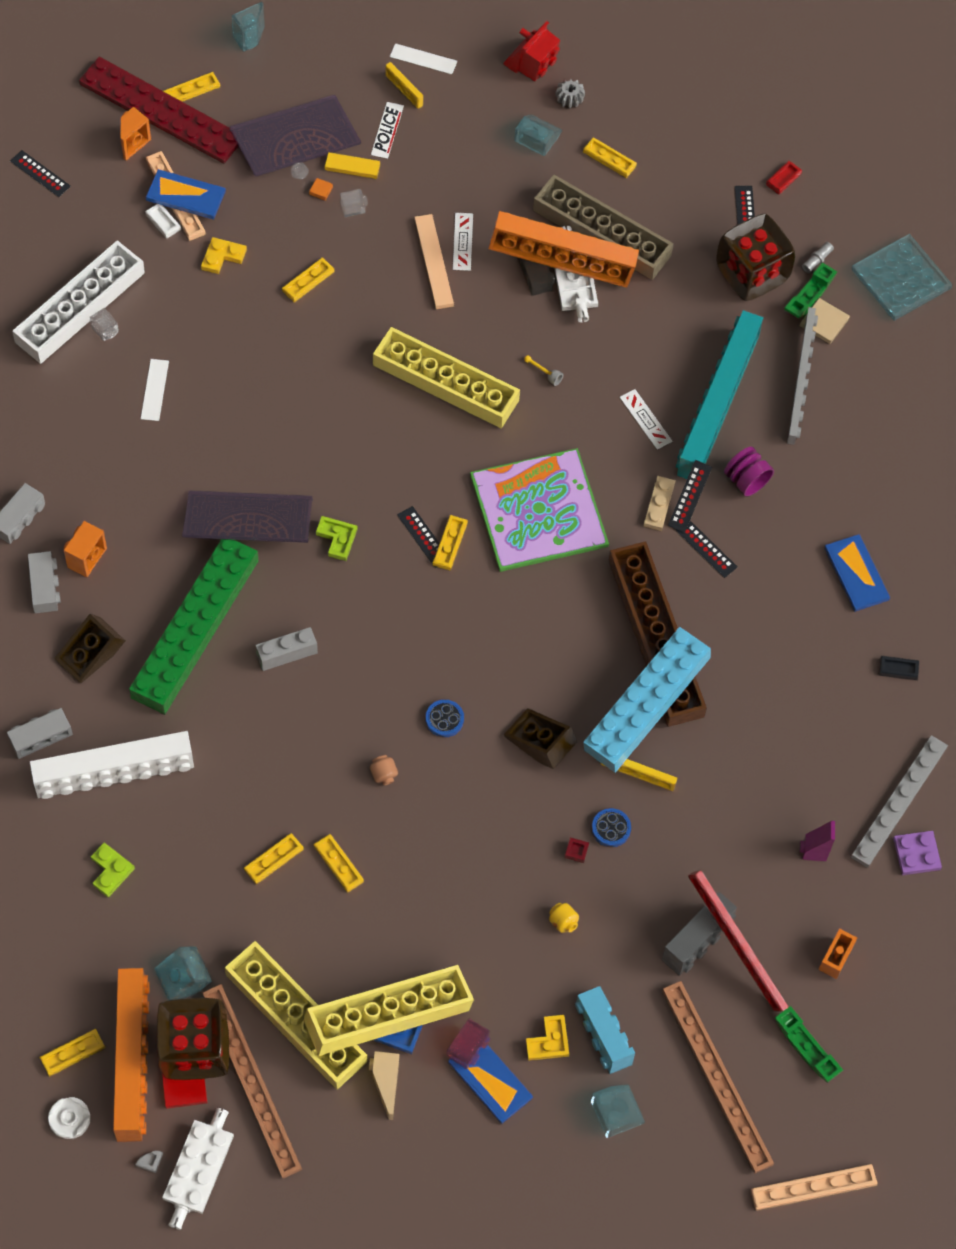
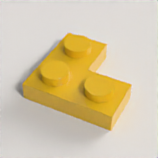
M212 237L203 259L201 270L219 274L224 260L242 264L247 246Z
M564 1015L544 1017L546 1037L526 1038L528 1061L569 1057Z

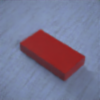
M788 161L766 181V185L780 195L802 174V170L791 161Z

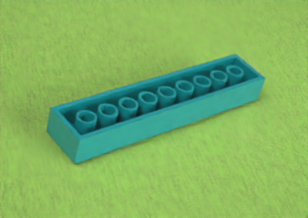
M744 310L740 317H736L734 329L730 331L728 343L724 345L721 360H718L715 374H712L709 381V388H706L704 392V400L698 406L696 419L693 418L690 433H687L684 447L679 451L675 467L678 468L677 476L687 479L695 460L706 464L758 341L764 317Z

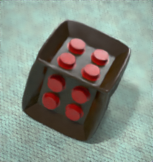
M765 213L754 216L728 230L720 238L716 261L721 273L735 292L743 300L749 301L777 288L791 276L795 262V250L778 224Z
M188 998L159 1003L157 1012V1051L159 1067L164 1077L175 1080L216 1078L228 1074L229 1029L227 1011L220 999Z

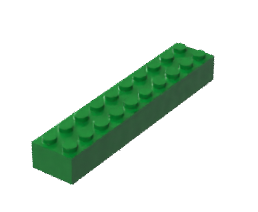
M229 537L221 539L129 688L131 699L164 715L167 713L257 565V550Z

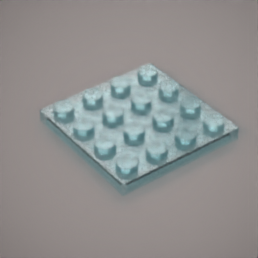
M910 234L852 265V271L894 321L952 288V283Z

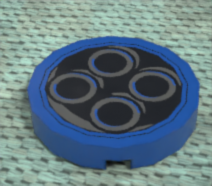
M439 700L429 706L426 712V725L434 735L451 737L462 729L464 713L456 702Z
M614 808L604 809L594 817L592 834L601 845L618 847L624 844L630 836L631 821L621 810Z

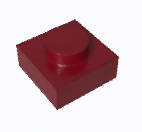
M570 837L565 858L584 863L589 842Z

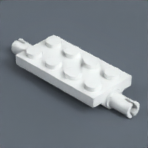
M567 226V230L571 231V227ZM554 268L562 311L576 310L578 322H582V318L584 322H587L589 320L587 308L598 307L594 279Z
M216 1108L210 1124L197 1120L193 1122L162 1197L163 1200L174 1204L176 1208L168 1224L172 1228L176 1227L177 1230H181L185 1217L190 1211L203 1214L234 1137V1134L222 1130L229 1113L224 1109L221 1111V1108Z

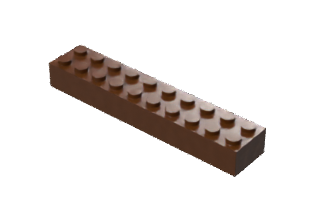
M644 541L610 550L608 561L645 665L647 666L676 632L678 627L647 542ZM696 677L693 678L664 713L668 727L705 717L707 707Z

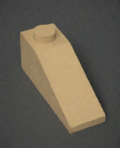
M375 1052L374 1058H370L369 1070L373 1071V1080L388 1119L393 1120L399 1054Z

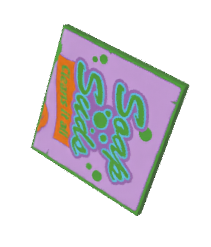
M578 448L470 472L500 572L609 547Z

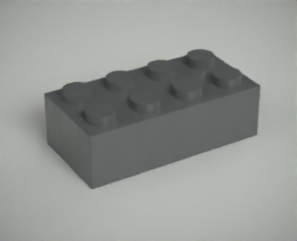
M718 892L717 896L734 921L737 907ZM706 905L665 946L662 961L679 976L683 972L688 973L694 966L693 962L697 958L701 959L707 953V947L710 944L715 945L721 938L720 934L723 931Z

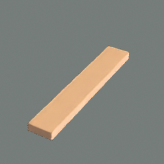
M162 151L145 157L154 177L158 169L173 173ZM172 208L189 241L206 235L197 215Z
M433 215L416 216L415 224L435 308L454 307Z
M869 1164L757 1187L750 1191L755 1211L874 1187L878 1183L873 1165Z

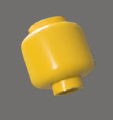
M558 903L550 910L549 921L559 932H572L577 928L579 915L568 903Z

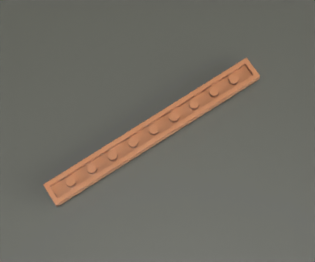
M680 981L663 988L662 992L754 1174L773 1166L774 1162L684 985Z
M222 984L203 992L205 998L220 999L224 1003L229 1029V1055L282 1178L284 1179L301 1171L302 1167Z

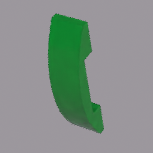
M821 263L813 273L810 281L796 297L794 296L784 310L799 319L808 312V308H812L828 288L837 271Z
M791 1006L775 1017V1021L794 1049L825 1082L828 1083L843 1071L832 1055H828L803 1025L804 1021Z

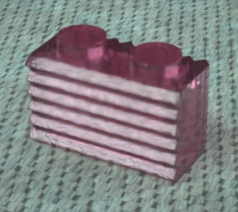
M469 1018L447 1050V1057L465 1069H468L470 1065L474 1066L480 1057L478 1053L481 1048L485 1049L491 1041V1038H489L490 1031Z

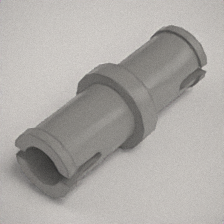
M825 242L823 246L814 251L811 257L802 264L803 270L811 273L818 264L824 262V258L834 250V247L829 242Z

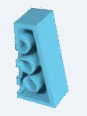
M598 986L577 995L575 1007L577 1012L582 1014L585 1019L583 1024L586 1031L592 1034V1044L596 1051L599 1050L602 1056L600 1061L603 1068L608 1069L609 1074L631 1066L635 1051L633 1047L629 1048L625 1032L620 1033L619 1021L615 1015L610 1014L612 1009L601 987Z

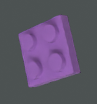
M933 831L894 836L893 840L902 875L941 870L942 865Z

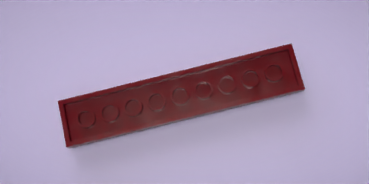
M100 56L79 80L80 85L127 111L132 107L136 108L149 119L150 124L223 164L226 163L240 145L233 129Z

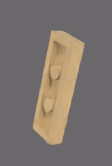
M657 476L644 527L662 531L676 480Z

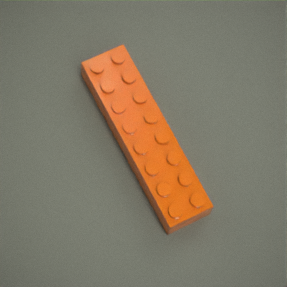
M501 211L498 213L488 248L626 288L636 267L639 250L632 247H626Z
M143 968L118 969L114 1133L117 1142L142 1141L143 1135L147 1131L143 1114H147V1101H145L144 1095L147 1094V1081L144 1074L148 1073V1061H146V1055L144 1054L148 1053V1041L145 1034L149 1033V1021H147V1015L145 1014H149V1001L146 994L150 993V983L148 982V975L144 974Z

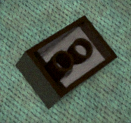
M89 614L54 659L75 679L82 683L111 659L126 640L101 617Z
M529 708L504 733L505 738L537 762L552 769L557 766L577 743L570 726Z

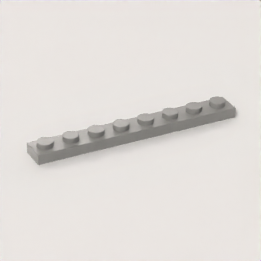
M811 307L808 308L787 440V444L793 445L796 438H800L801 427H798V424L803 420L804 411H801V406H804L806 401V395H803V391L807 390L809 381L805 377L806 374L810 373L811 363H808V358H812L813 347H810V344L815 340L816 331H813V326H817L818 316L815 315L816 308Z
M931 735L853 852L852 859L867 868L870 866L948 747L947 744Z

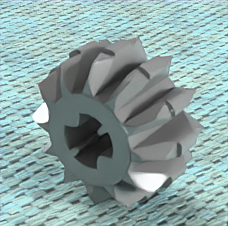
M571 78L569 81L563 80L562 83H559L555 92L558 103H562L563 107L567 105L569 108L572 106L577 108L578 104H582L585 97L583 84H579L578 80L573 82Z

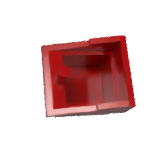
M548 21L537 31L533 30L531 33L522 28L519 34L524 36L525 39L503 64L513 72L517 73L519 71L533 81H536L539 77L542 78L546 74L547 68L549 66L552 67L557 61L556 55L560 51L559 44L561 40L547 30Z

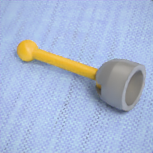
M529 355L524 357L525 362H530L548 374V381L554 386H557L563 379V373L560 371H548L533 361Z

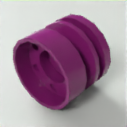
M747 447L740 451L729 461L724 469V474L730 477L732 483L737 482V488L745 496H751L758 492L769 482L774 474V469L766 460L761 461L762 457L754 447Z

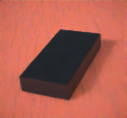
M881 656L879 676L918 680L919 660Z

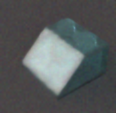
M263 2L232 15L233 38L243 52L259 45L265 27Z
M527 115L523 117L515 128L514 141L545 156L562 133V129L534 115Z
M196 946L179 947L155 967L168 1000L187 998L200 992L212 982Z
M629 1085L610 1086L592 1093L591 1103L607 1138L645 1123Z

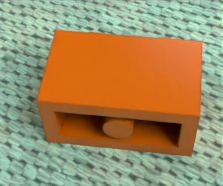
M839 928L819 970L837 979L856 943L857 937Z

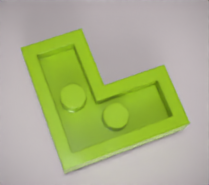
M321 516L316 535L333 540L328 552L329 557L347 561L358 526Z
M105 842L91 856V859L104 869L93 882V886L108 898L135 869L133 864Z

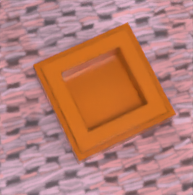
M316 178L309 191V195L326 201L333 188V184Z

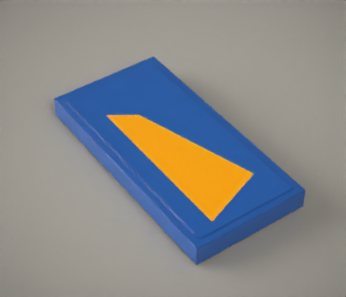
M158 169L146 196V201L214 220L225 195L226 188Z
M860 534L825 545L824 549L854 612L889 601L890 596Z
M480 1035L448 1060V1064L501 1124L533 1099L532 1094Z

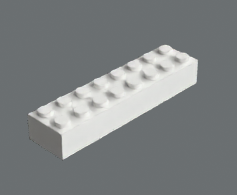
M117 240L12 331L15 343L41 364L145 273L143 261Z
M188 731L30 761L37 797L43 799L51 798L57 794L68 795L78 790L88 791L98 786L108 787L113 783H129L139 778L148 779L154 775L165 776L175 771L185 772L190 770V768H194Z

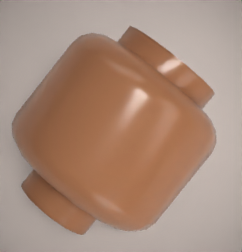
M383 755L373 759L370 770L376 783H383V786L393 783L394 778L398 775L393 758Z

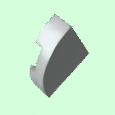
M152 1151L138 1159L136 1167L156 1173L163 1152Z

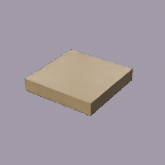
M819 298L812 307L816 308L815 315L818 316L817 326H813V331H816L815 336L831 344L848 322L850 316ZM806 316L800 323L802 328H805Z

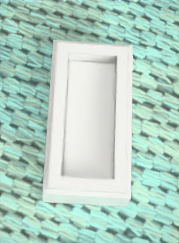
M156 204L145 211L146 216L166 239L181 230V226L163 205Z

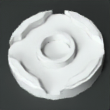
M75 1097L62 1098L49 1111V1125L58 1137L74 1139L81 1136L87 1130L90 1124V1112L82 1100Z

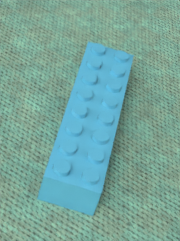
M679 627L584 740V751L616 773L711 658V648Z

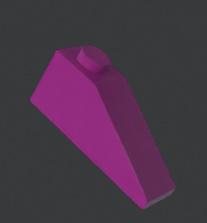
M830 821L805 834L804 840L800 841L799 852L803 853V860L827 861L835 841V821Z

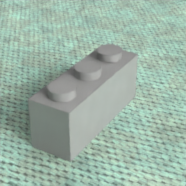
M26 483L0 511L1 539L11 544L13 540L19 538L24 527L30 525L36 513L41 512L44 508L45 500L42 493Z
M51 551L28 554L34 612L58 611L57 604L61 603L60 592H56V586H59L58 575H54V570L57 569L56 558H52Z
M311 627L256 645L257 657L263 671L318 653L317 642Z
M62 708L50 710L46 715L32 718L28 723L22 726L17 725L7 732L18 759L73 735L71 726Z

